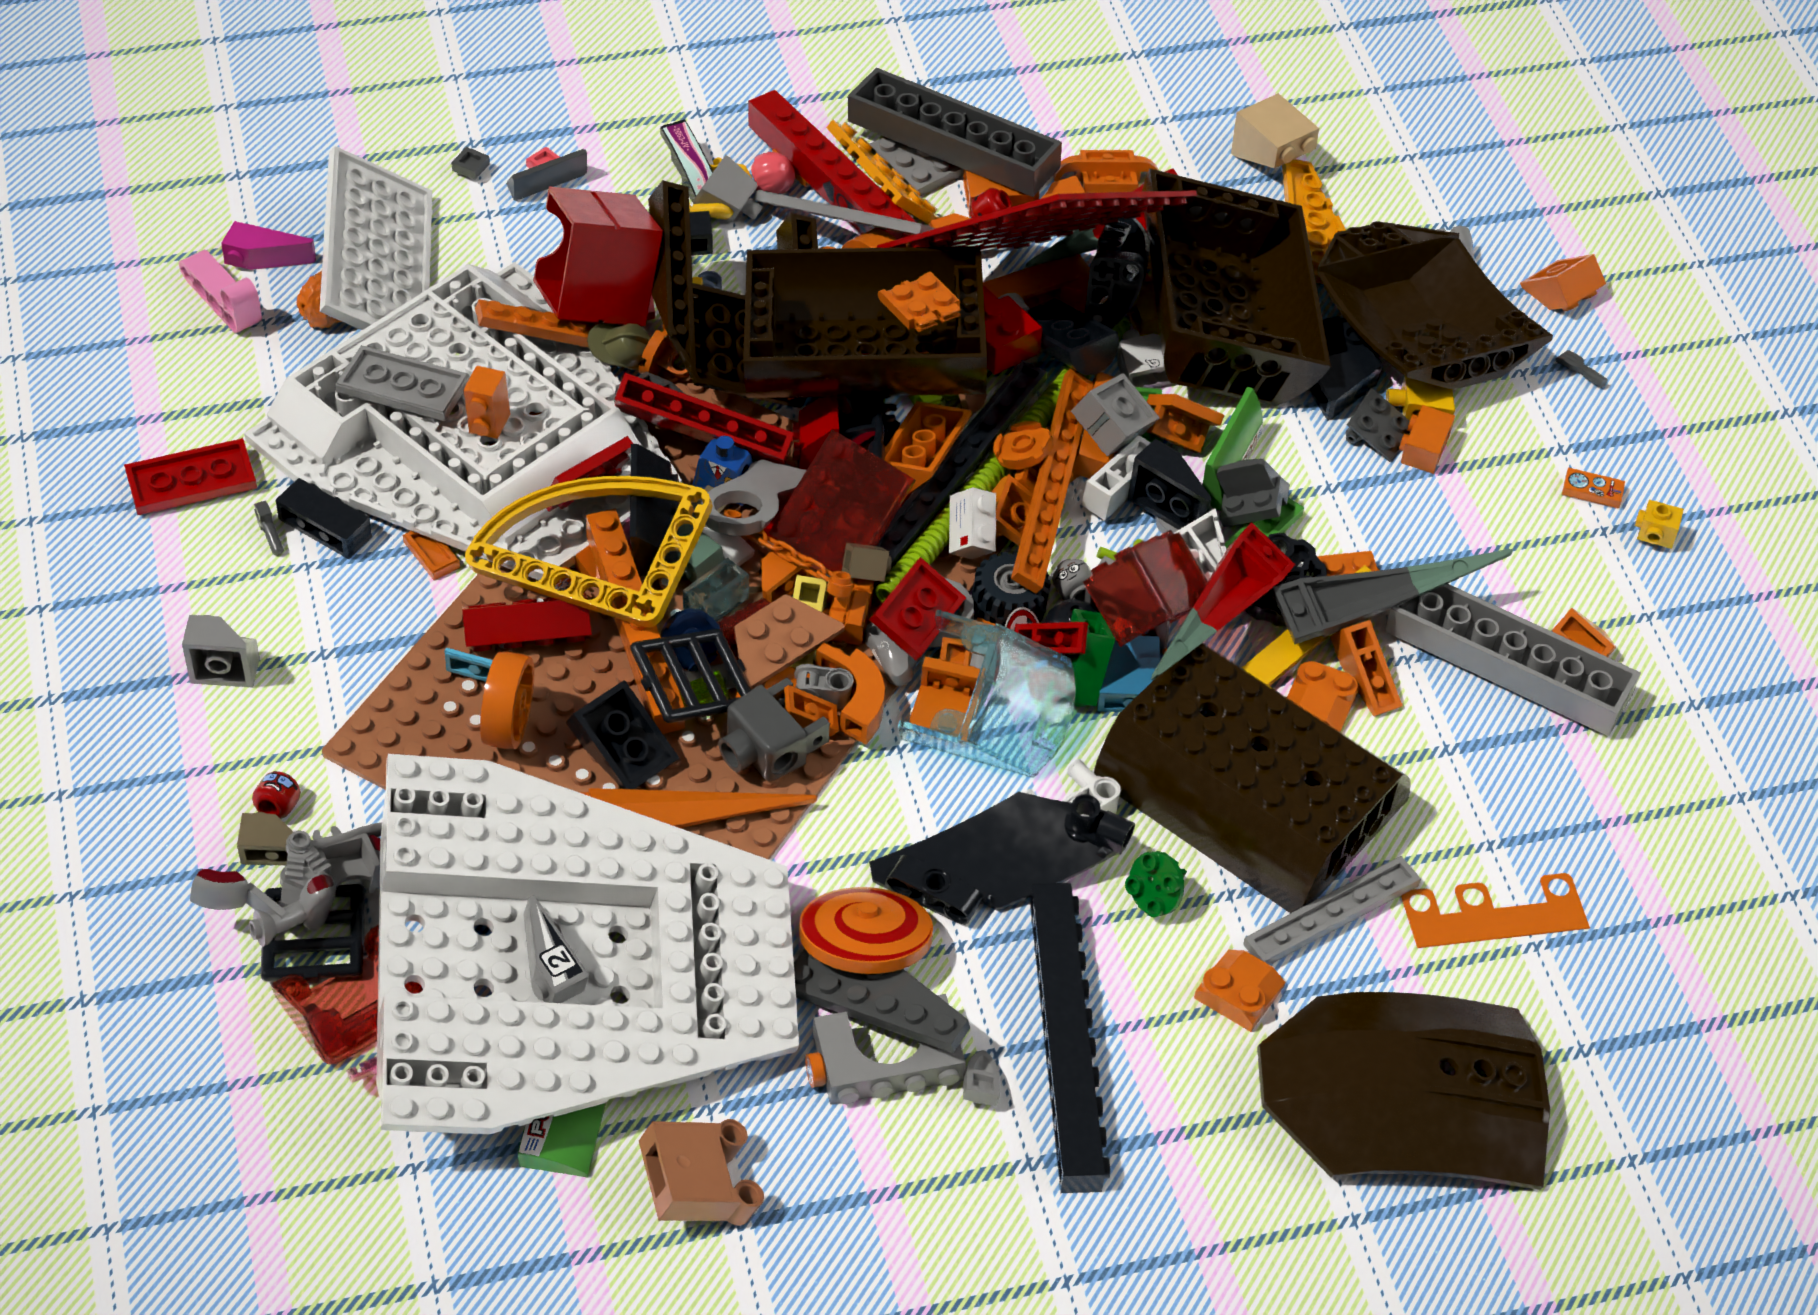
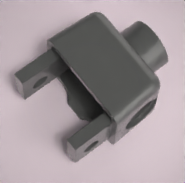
M785 678L768 689L760 684L728 706L727 735L719 739L718 746L723 759L733 771L738 773L752 765L765 780L774 781L805 765L807 754L829 742L830 722L823 716L807 727L802 728L784 709V687L787 685L793 686V683L788 678Z

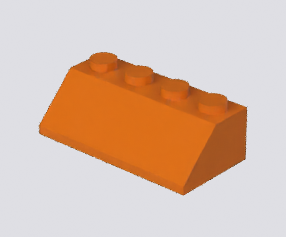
M916 401L885 447L884 468L882 471L876 472L877 492L893 497H906L929 480L972 416V410Z

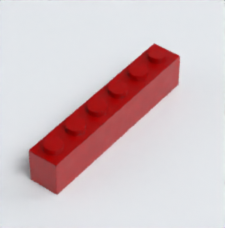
M624 373L614 399L615 406L625 414L707 443L720 436H729L733 439L734 446L747 450L751 454L752 459L757 461L767 460L772 463L785 465L793 444L794 432L628 373Z

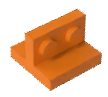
M1149 394L1147 403L1160 417L1147 430V433L1194 453H1201L1209 427L1221 426L1224 414L1177 394Z

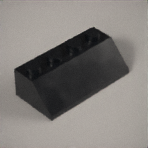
M631 444L630 476L679 482L678 474H672L670 461L639 444ZM630 495V542L639 577L647 576L677 511L678 501ZM670 551L665 556V562L674 563L679 560L678 551Z

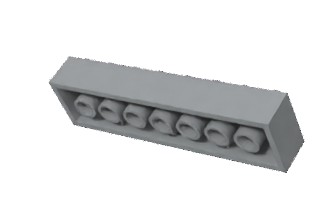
M1445 584L1391 608L1384 631L1606 736H1610L1633 696L1641 672L1450 584Z

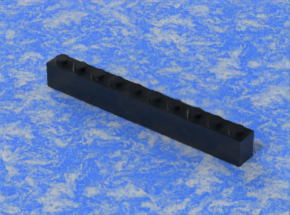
M1071 883L1032 884L1029 903L1060 1194L1102 1192L1104 1179L1110 1178L1109 1157H1103L1102 1148H1106L1107 1136L1106 1128L1099 1125V1117L1103 1116V1101L1101 1096H1096L1095 1087H1099V1068L1092 1065V1058L1096 1057L1095 1037H1089L1088 1028H1092L1093 1019L1092 1009L1086 1008L1085 1000L1089 999L1088 979H1082V971L1086 969L1085 952L1079 951L1078 943H1082L1081 923H1076L1075 916L1079 915L1078 896H1073Z

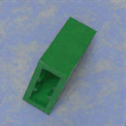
M1073 609L1071 622L1088 623L1086 650L1083 655L1065 659L1064 666L1067 685L1064 697L1066 702L1076 707L1096 706L1115 638L1103 613Z

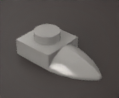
M981 1050L975 1053L968 1062L963 1077V1099L976 1104L996 1107L1000 1098L999 1068L994 1059L985 1050Z

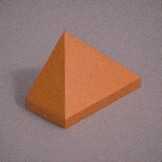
M1571 608L1552 630L1554 633L1606 657H1609L1616 649V645L1603 629L1574 608Z

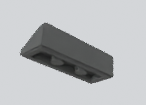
M583 148L513 174L506 183L513 200L523 199L547 190L549 186L555 187L584 176L587 173V151Z

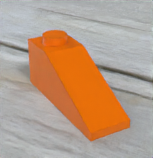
M1371 620L1343 628L1330 636L1340 665L1346 673L1356 679L1360 686L1358 693L1373 716L1403 706Z

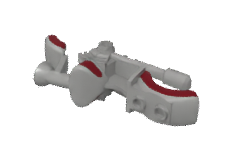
M382 822L362 826L345 833H341L338 827L332 826L331 833L333 836L324 838L320 835L319 830H315L312 836L313 840L305 831L298 830L290 834L285 845L286 852L288 853L287 864L280 873V884L282 886L280 905L254 884H248L247 880L239 872H221L211 869L200 870L194 878L190 902L213 910H232L243 907L247 903L255 910L253 920L249 922L251 936L254 940H258L262 947L268 945L276 934L301 923L308 930L316 931L322 927L328 917L335 898L336 888L339 884L346 880L360 879L368 893H374L376 888L380 887V838L378 837L381 836Z

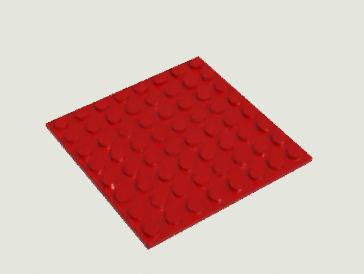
M1196 190L1056 194L879 244L877 248L981 246V251L995 248L997 250H1004L1012 247L1014 249L1030 247V243L1034 241L1036 244L1052 241L1051 237L1056 235L1057 238L1071 236L1074 234L1073 231L1078 229L1079 232L1096 229L1095 225L1100 223L1102 226L1118 223L1119 218L1133 219L1140 217L1141 212L1154 213L1163 211V206L1170 205V207L1185 205L1187 204L1186 199L1197 196Z

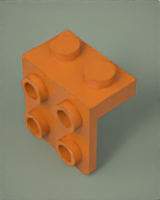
M925 656L922 665L921 686L910 716V726L915 729L957 739H969L984 694L986 670Z

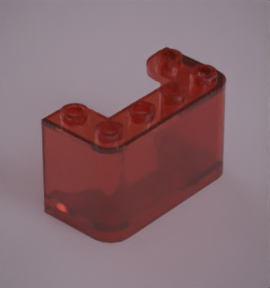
M1172 530L1160 536H1154L1146 542L1142 541L1133 547L1123 549L1114 555L1115 562L1108 565L1106 561L1090 570L1093 576L1083 581L1120 647L1130 643L1138 636L1148 633L1159 625L1168 621L1171 624L1187 615L1208 582L1181 533L1174 534Z

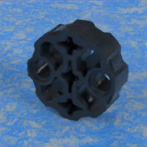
M1274 533L1268 536L1296 564L1276 586L1300 578L1327 576L1325 564L1320 562L1316 555V549L1306 540H1296L1290 538L1285 533ZM1301 562H1303L1302 567H1298V565ZM1273 589L1245 610L1256 620H1266L1279 627L1286 626L1274 598Z

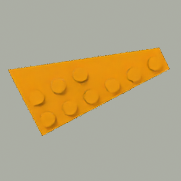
M835 120L829 123L826 127L829 132L847 148L846 150L850 155L857 159L856 161L867 174L882 186L881 189L892 197L891 200L897 206L928 225L931 220L939 218L935 214L938 209L928 200H923L920 197L921 193L911 184L907 185L903 181L905 177L894 168L891 169L888 166L889 162L877 152L874 155L871 152L873 147L862 137L858 140L855 137L857 131L846 122L841 125Z
M1294 159L1282 165L1285 202L1301 205L1303 208L1316 283L1323 284L1317 273L1318 265L1335 233L1345 231L1346 229L1339 215H1334L1332 211L1333 203L1330 198H1326L1321 190L1323 184L1312 163Z

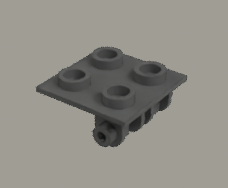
M1370 388L1347 423L1349 428L1345 433L1346 440L1354 444L1364 439L1385 459L1391 462L1399 450L1404 433H1410V431H1407L1410 420L1373 388Z

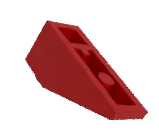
M1088 623L1015 624L1013 655L1033 660L1045 657L1062 660L1083 655L1086 650Z

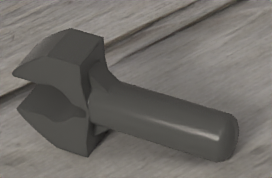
M266 500L255 503L254 511L259 527L264 531L272 553L274 555L283 553L284 548L274 526L272 512Z

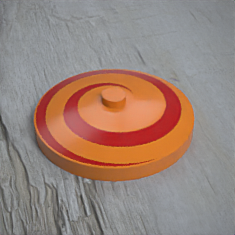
M851 887L834 890L812 900L801 913L799 937L803 947L812 957L830 967L853 973L880 974L907 968L921 960L928 953L932 944L933 923L928 912L919 903L905 895L880 888Z

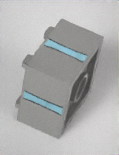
M1124 373L1089 391L1071 410L1077 421L1090 434L1106 456L1127 446L1138 435L1142 436L1160 418Z

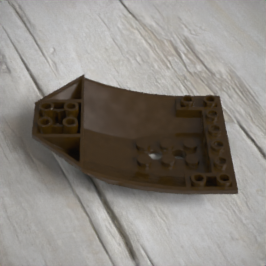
M1380 221L1372 222L1370 225L1362 227H1350L1345 231L1335 233L1318 265L1317 273L1330 299L1346 321L1376 353L1407 378L1452 390L1503 377L1552 341L1553 335L1520 311L1488 279L1459 239L1460 233Z
M1350 992L1317 996L1257 1046L1262 1108L1330 1178L1334 1175L1415 1174L1475 1179L1541 1190L1544 1186L1550 1119L1549 1096L1542 1049L1518 1008L1455 997L1417 993ZM1447 1061L1455 1069V1075L1444 1073L1440 1068L1439 1062ZM1474 1066H1478L1487 1077L1480 1076L1475 1071Z

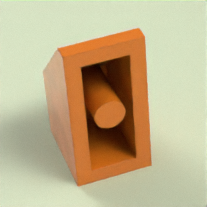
M783 548L780 552L787 556L791 551ZM774 550L767 553L761 559L764 607L785 594L792 596L797 575L811 577L803 567L782 559L776 555Z

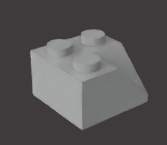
M189 615L182 648L190 683L253 688L260 660L257 640L240 637L222 617Z

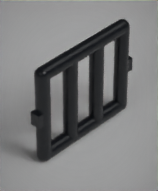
M710 629L637 641L631 644L630 650L643 675L641 683L645 691L651 692L665 722L673 723L727 713L728 706L739 699L727 700L700 644L714 642L740 697L751 691L743 674L746 669L741 659L736 660L722 630ZM688 647L714 702L699 703L673 648ZM661 652L687 707L672 708L646 653Z
M361 883L339 884L336 888L335 898L351 897V910L330 911L324 923H351L350 936L276 940L275 935L268 945L261 948V979L266 982L304 979L305 984L319 983L320 978L360 976L363 973L364 886ZM282 887L268 888L264 893L277 903L281 899ZM350 950V963L274 968L275 954Z

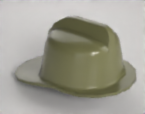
M600 323L589 331L587 338L588 347L593 356L599 361L631 370H639V365L645 366L646 359L642 358V354L650 340V336L642 326L632 323L626 325Z

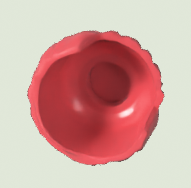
M767 152L754 158L751 172L754 181L758 185L756 191L763 190L783 194L791 188L795 181V169L785 155L777 152Z

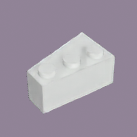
M1216 508L1164 538L1167 556L1197 599L1226 552Z

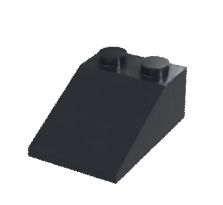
M1154 439L1135 456L1128 500L1178 530L1209 512L1211 496L1178 451Z
M625 680L573 713L566 721V724L582 747L622 789L637 788L679 759V756Z

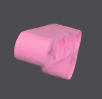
M205 249L179 261V268L184 279L234 333H238L262 321L258 292L249 278L245 277L236 282Z

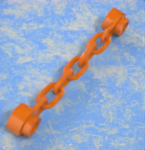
M732 509L725 510L722 514L726 517L742 518V514L739 511ZM763 530L758 532L762 535L758 539L751 535H746L754 543L774 550L776 555L782 559L803 567L810 575L827 581V592L830 595L841 598L851 595L853 581L849 573L844 571L832 572L817 560L797 553L787 543L767 536ZM783 548H786L791 552H789L786 556L780 551L783 550ZM814 564L820 567L821 569H818L815 572L809 569V567H811Z

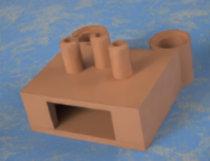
M726 1119L721 1123L651 1122L638 1141L658 1221H728L733 1225L741 1226L750 1220L762 1205L764 1192L756 1182L747 1179L741 1180L733 1188L727 1164L733 1160L748 1138L746 1128L740 1122L733 1119Z

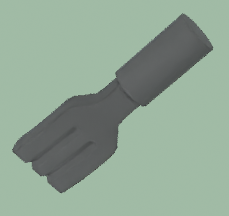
M1570 350L1565 351L1556 358L1557 363L1580 373L1600 388H1603L1608 381L1606 377L1584 364V359Z

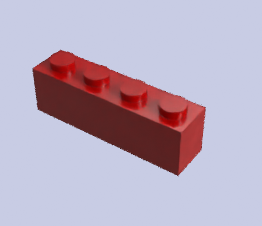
M584 592L583 597L588 600V596ZM549 596L544 598L542 602H537V599H523L513 601L510 605H506V602L462 607L466 647L472 646L473 651L491 650L492 644L504 643V648H518L523 646V641L534 640L535 645L554 644V638L565 637L567 642L585 641L586 635H592L589 609Z

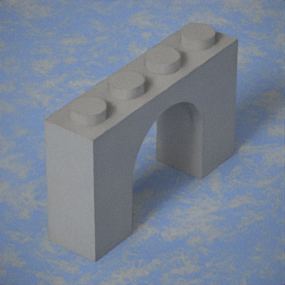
M946 994L937 995L948 1003ZM847 1012L813 1017V1039L817 1052L821 1053L824 1059L827 1077L825 1086L830 1105L838 1103L851 1104L860 1099L870 1097L884 1098L892 1093L903 1091L917 1092L925 1087L936 1085L950 1086L958 1081H963L966 1062L961 1044H959L954 1053L918 1041L919 1048L911 1057L902 1062L884 1064L867 1058L857 1048Z

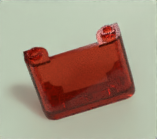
M379 925L373 927L365 936L364 947L368 957L363 959V973L360 976L329 978L311 989L307 981L298 974L287 975L270 984L277 1001L317 1056L327 1064L340 1063L377 1042ZM411 981L404 985L410 993L415 994L423 991L422 986L417 982Z

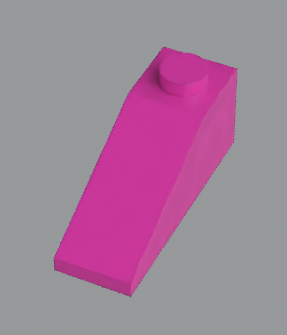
M234 221L221 242L224 264L253 270L311 264L316 261L314 239Z

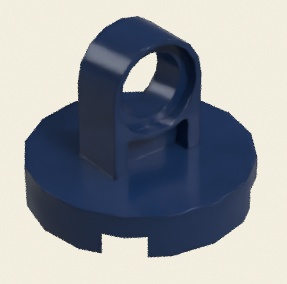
M687 608L676 612L666 621L661 630L660 637L710 629L721 630V628L710 614L700 609ZM714 642L700 644L709 664L718 655ZM687 646L673 648L683 669L688 671L698 670Z

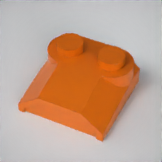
M1008 474L991 491L996 493V538L1004 535L1019 546L1033 493Z
M1308 661L1299 666L1287 698L1341 732L1360 686L1356 679L1346 672L1318 662Z
M1228 949L1218 963L1206 971L1202 983L1195 991L1194 999L1252 1032L1284 988L1286 982L1274 967L1247 951Z

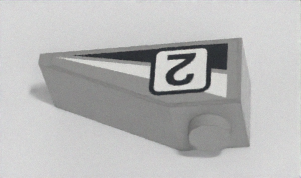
M535 895L529 897L524 911V923L532 990L539 1000L548 1003H563L584 992L589 974Z

